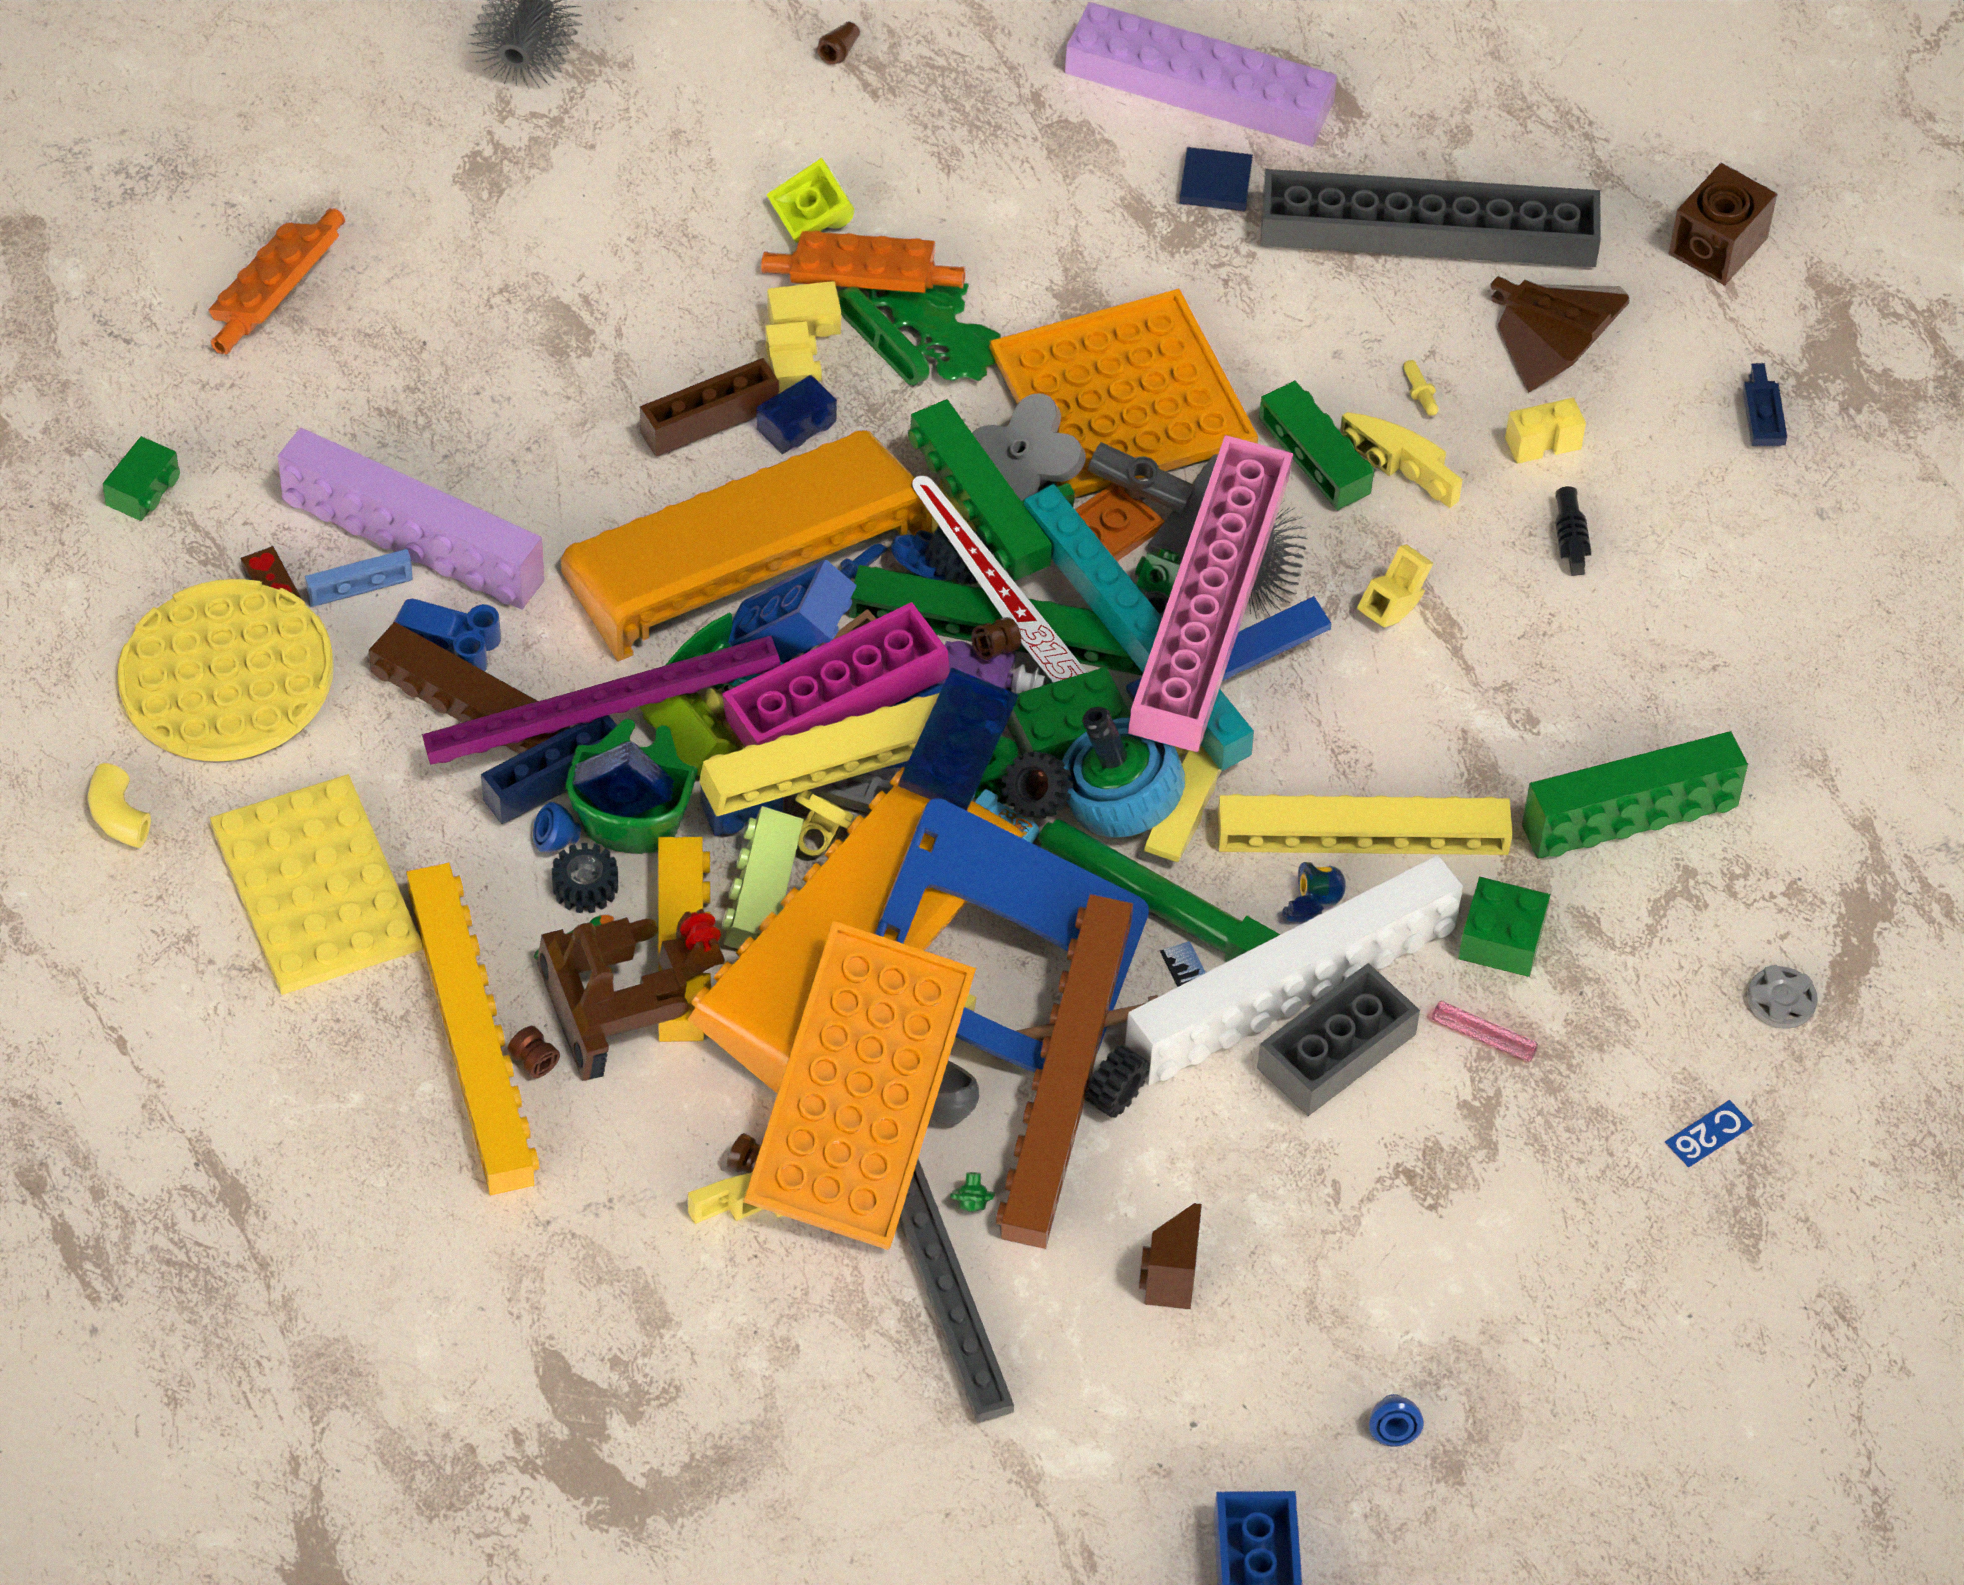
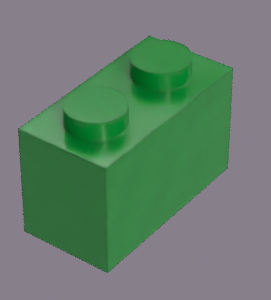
M140 436L102 483L106 506L142 521L149 511L156 509L165 491L169 487H173L178 481L180 469L177 452Z

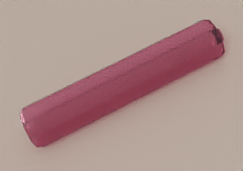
M1439 1001L1433 1011L1432 1019L1435 1022L1526 1062H1531L1537 1052L1538 1043L1444 1001Z

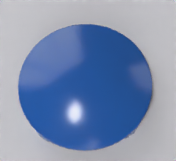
M919 530L916 535L895 537L891 543V551L901 565L922 577L946 580V575L938 574L936 572L937 568H931L928 564L929 560L925 558V550L933 536L932 533Z

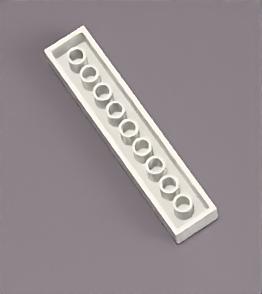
M1436 855L1128 1012L1125 1046L1149 1061V1074L1144 1078L1148 1086L1159 1080L1166 1081L1190 1064L1197 1065L1203 1062L1210 1054L1222 1048L1228 1049L1234 1046L1241 1038L1253 1032L1259 1033L1265 1030L1272 1022L1284 1016H1293L1303 1006L1315 1000L1318 1001L1367 963L1375 969H1384L1394 959L1406 953L1412 954L1417 952L1425 943L1437 937H1446L1456 928L1463 885L1442 859Z

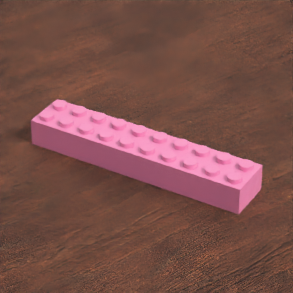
M1227 435L1224 436L1131 708L1128 734L1194 752L1199 751L1289 480L1293 453Z

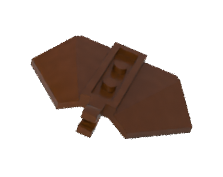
M1497 276L1490 284L1492 290H1497L1491 296L1492 302L1501 305L1507 304L1499 321L1498 330L1528 393L1574 365L1630 303L1628 294L1620 286L1535 284L1528 280H1524L1520 285H1517L1500 276Z

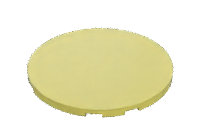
M215 580L194 585L173 594L172 599L158 608L153 607L135 625L134 633L122 648L117 670L118 687L129 719L137 730L156 746L175 755L193 760H238L276 748L291 739L310 723L325 702L333 680L334 657L331 642L320 617L316 616L305 605V602L295 594L283 588L278 590L262 585L261 581Z

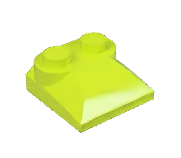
M820 158L766 194L796 243L799 242L802 231H821L827 227L833 229L842 228L854 216V206L823 158Z

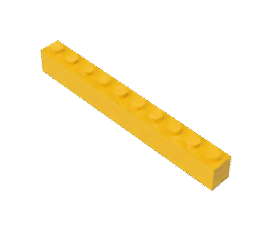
M450 862L406 871L409 898L489 1195L534 1186V1171L540 1169L535 1147L528 1149L526 1139L531 1138L529 1123L526 1116H519L517 1109L522 1108L521 1095L518 1085L511 1086L509 1080L510 1077H514L510 1055L503 1056L501 1047L505 1046V1038L501 1024L494 1025L492 1017L497 1016L493 994L486 995L484 987L489 986L485 965L477 964L476 957L480 956L478 939L476 934L469 935L468 927L472 926L469 906H461L460 898L464 897L460 875L453 876Z

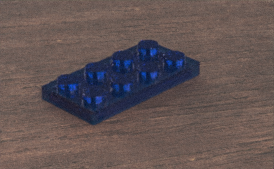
M952 667L904 769L898 786L930 800L934 798L944 799L968 811L1019 695Z

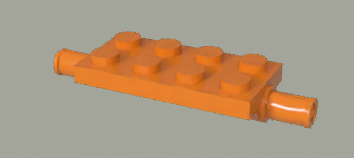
M327 209L326 213L316 224L290 222L280 226L276 231V235L267 245L258 250L257 256L237 274V278L218 295L217 300L208 311L214 320L224 321L227 324L211 339V345L214 350L220 354H228L243 335H249L258 324H262L339 237L338 228L345 223V217L338 209Z
M802 231L797 249L793 254L768 253L764 251L761 264L762 273L790 274L791 283L801 284L835 281L836 286L925 293L926 288L932 289L933 285L963 288L965 283V266L936 265L933 262L936 252L935 241L919 238L904 239L887 236L855 235L852 233L837 234L823 233L821 231Z

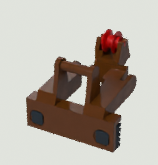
M699 909L697 913L685 912L677 925V939L662 941L658 961L662 971L641 976L639 985L614 991L613 972L607 966L633 960L636 943L649 940L658 932L657 924L653 919H642L630 923L628 917L598 926H594L592 923H583L578 925L573 930V933L566 935L563 929L541 934L537 965L582 1081L604 1076V1067H606L605 1062L607 1061L606 1057L609 1050L605 1037L680 1018L688 1012L689 1004L685 998L686 981L725 962L718 944L721 932L717 927H714L716 922L712 914L705 913L703 909ZM591 970L589 982L584 989L578 973Z

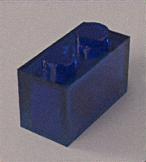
M812 375L757 406V430L781 454L801 446L807 439L820 431L828 430L837 422V399Z

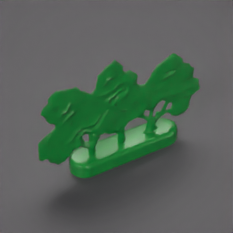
M964 283L963 288L933 285L932 289L926 288L925 293L883 290L885 294L879 298L876 293L880 289L863 288L869 292V299L857 287H847L837 292L843 318L909 385L915 386L928 379L930 369L924 355L937 359L936 369L938 374L943 379L951 381L962 377H969L980 381L982 377L987 375L986 367L996 363L990 350V341L1001 338V334L980 324L960 323L955 319V314L965 310V301L962 299V296L967 293L968 283ZM876 306L890 307L895 322L892 323ZM904 325L914 327L921 335L920 344L914 346L898 328ZM926 337H931L932 342L925 343ZM942 345L947 347L949 351L946 353H934L935 350L933 348L928 350L927 347ZM942 356L949 357L950 360H949V361H943V360L940 359V357H942Z

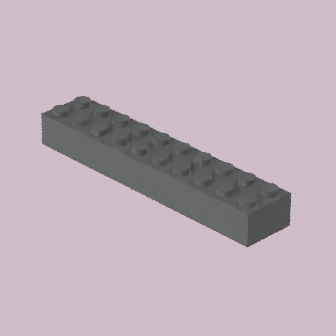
M1265 169L1262 195L1261 246L1596 267L1601 242L1600 190Z

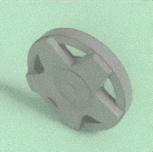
M1777 965L1765 967L1764 970L1757 973L1752 979L1747 993L1748 1004L1752 1012L1764 1023L1783 1029L1796 1028L1809 1021L1815 1012L1818 1001L1813 981L1808 975L1792 968ZM1765 979L1766 984L1758 985L1759 982ZM1806 991L1808 992L1810 1000L1804 996ZM1758 1003L1767 1005L1769 1007V1014ZM1789 1013L1801 1015L1797 1018L1786 1019Z

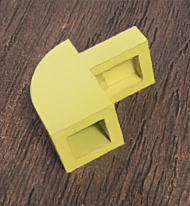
M1407 544L1399 546L1386 574L1371 579L1356 609L1383 628L1397 624L1413 610L1423 596L1425 590L1421 587L1434 563Z

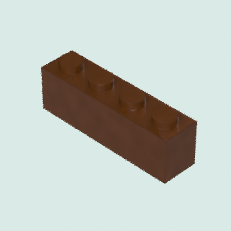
M758 359L640 406V433L657 457L779 408V380L765 359Z

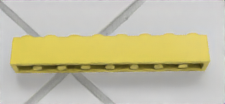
M969 685L958 688L950 687L924 698L915 697L906 703L892 707L884 706L872 713L858 717L849 716L834 724L827 726L818 725L806 732L792 736L783 735L775 741L761 745H749L737 752L726 755H714L708 760L703 761L699 783L717 817L980 740L983 736L987 717Z
M1242 794L1219 796L1217 814L1219 852L1509 855L1512 839L1510 798H1460L1457 796L1425 798L1423 796L1387 797L1383 795L1375 797H1352L1349 795L1331 797L1315 795L1279 796L1276 794L1266 796H1244Z

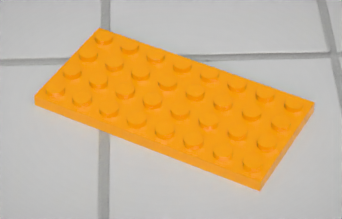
M833 920L744 1196V1203L886 1250L890 1249L976 968Z

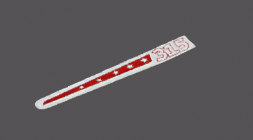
M927 476L916 477L912 482L914 490L1003 618L1010 617L1016 622L1021 631L1022 645L1054 683L1086 673L1087 671L937 485Z

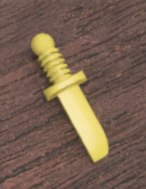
M1415 360L1404 362L1403 368L1413 386L1409 391L1412 399L1420 400L1428 415H1436L1439 408L1433 397L1436 392L1434 385L1425 381Z

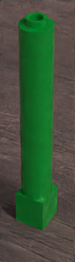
M1056 819L1053 823H1046L1039 834L1038 840L1041 842V848L1141 897L1147 903L1150 912L1225 953V962L1281 935L1247 915L1241 921L1060 819Z

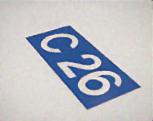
M1728 1100L1664 1142L1689 1168L1754 1125Z

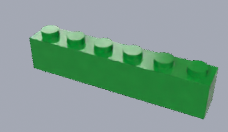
M943 400L912 413L910 430H908L911 445L922 452L929 470L932 473H937L942 480L946 494L949 497H954L959 504L963 518L967 522H972L977 529L979 539L985 546H989L994 553L995 559L1007 571L1012 580H1019L1051 566L1052 543L949 400Z

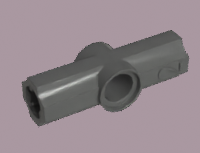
M1102 442L1096 448L1088 466L1089 472L1124 487L1126 493L1133 499H1150L1180 514H1183L1196 487V485L1159 469L1156 462L1149 457L1135 458ZM1135 476H1145L1148 480L1140 481Z

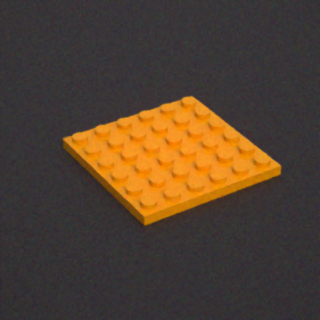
M1179 288L990 341V350L1016 403L1018 404L1022 399L1032 394L1039 393L1051 397L1061 412V421L1057 433L1072 435L1083 447L1086 459L1082 470L1070 480L1057 482L1058 486L1066 483L1070 484L1075 492V497L1105 489L1113 483L1088 471L1093 454L1101 442L1135 458L1149 457L1163 471L1211 459L1213 455L1219 453L1225 435L1258 444V435ZM1141 475L1135 476V478H1137V479H1141V478H1144V477H1145V476H1141Z

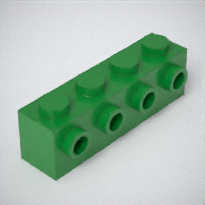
M1294 380L1261 396L1259 420L1287 452L1293 453V460L1336 510L1371 494L1374 477L1371 463L1367 459H1363L1354 449L1351 440L1339 432L1334 426L1332 418L1327 413H1323L1315 404L1310 392L1304 391Z

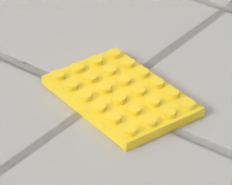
M349 774L210 817L211 827L281 995L422 950L420 936Z

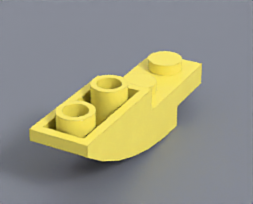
M1350 412L1342 415L1340 433L1351 440L1354 449L1364 456L1373 467L1379 468L1389 477L1397 470H1401L1409 480L1415 481L1427 490L1432 498L1440 500L1449 508L1459 502L1463 479L1444 465L1446 451L1419 434L1386 420Z

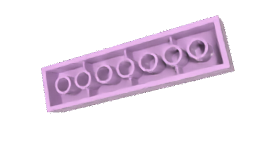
M1092 2L1088 3L1066 48V74L1311 147L1314 146L1334 103L1336 74Z
M301 427L278 454L282 499L294 508H302L315 514L325 522L330 521L339 525L353 535H360L375 542L381 548L391 549L395 552L408 549L412 562L426 565L436 570L442 576L452 577L465 583L473 590L487 593L497 598L501 603L513 605L523 610L544 582L542 537Z

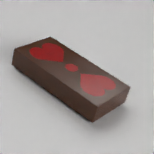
M274 546L240 558L241 566L249 580L261 581L262 585L278 590L283 588L301 599Z

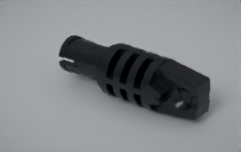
M1565 486L1559 488L1555 493L1559 511L1555 525L1560 557L1568 558L1571 576L1584 575L1585 556H1591L1592 554L1587 520L1585 515L1579 510L1577 489Z

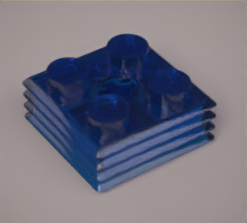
M632 741L623 742L613 749L593 755L590 759L575 765L577 770L574 771L576 775L573 777L575 779L573 784L605 813L630 818L672 800L671 795L673 791L671 789L674 788L672 784L675 781Z

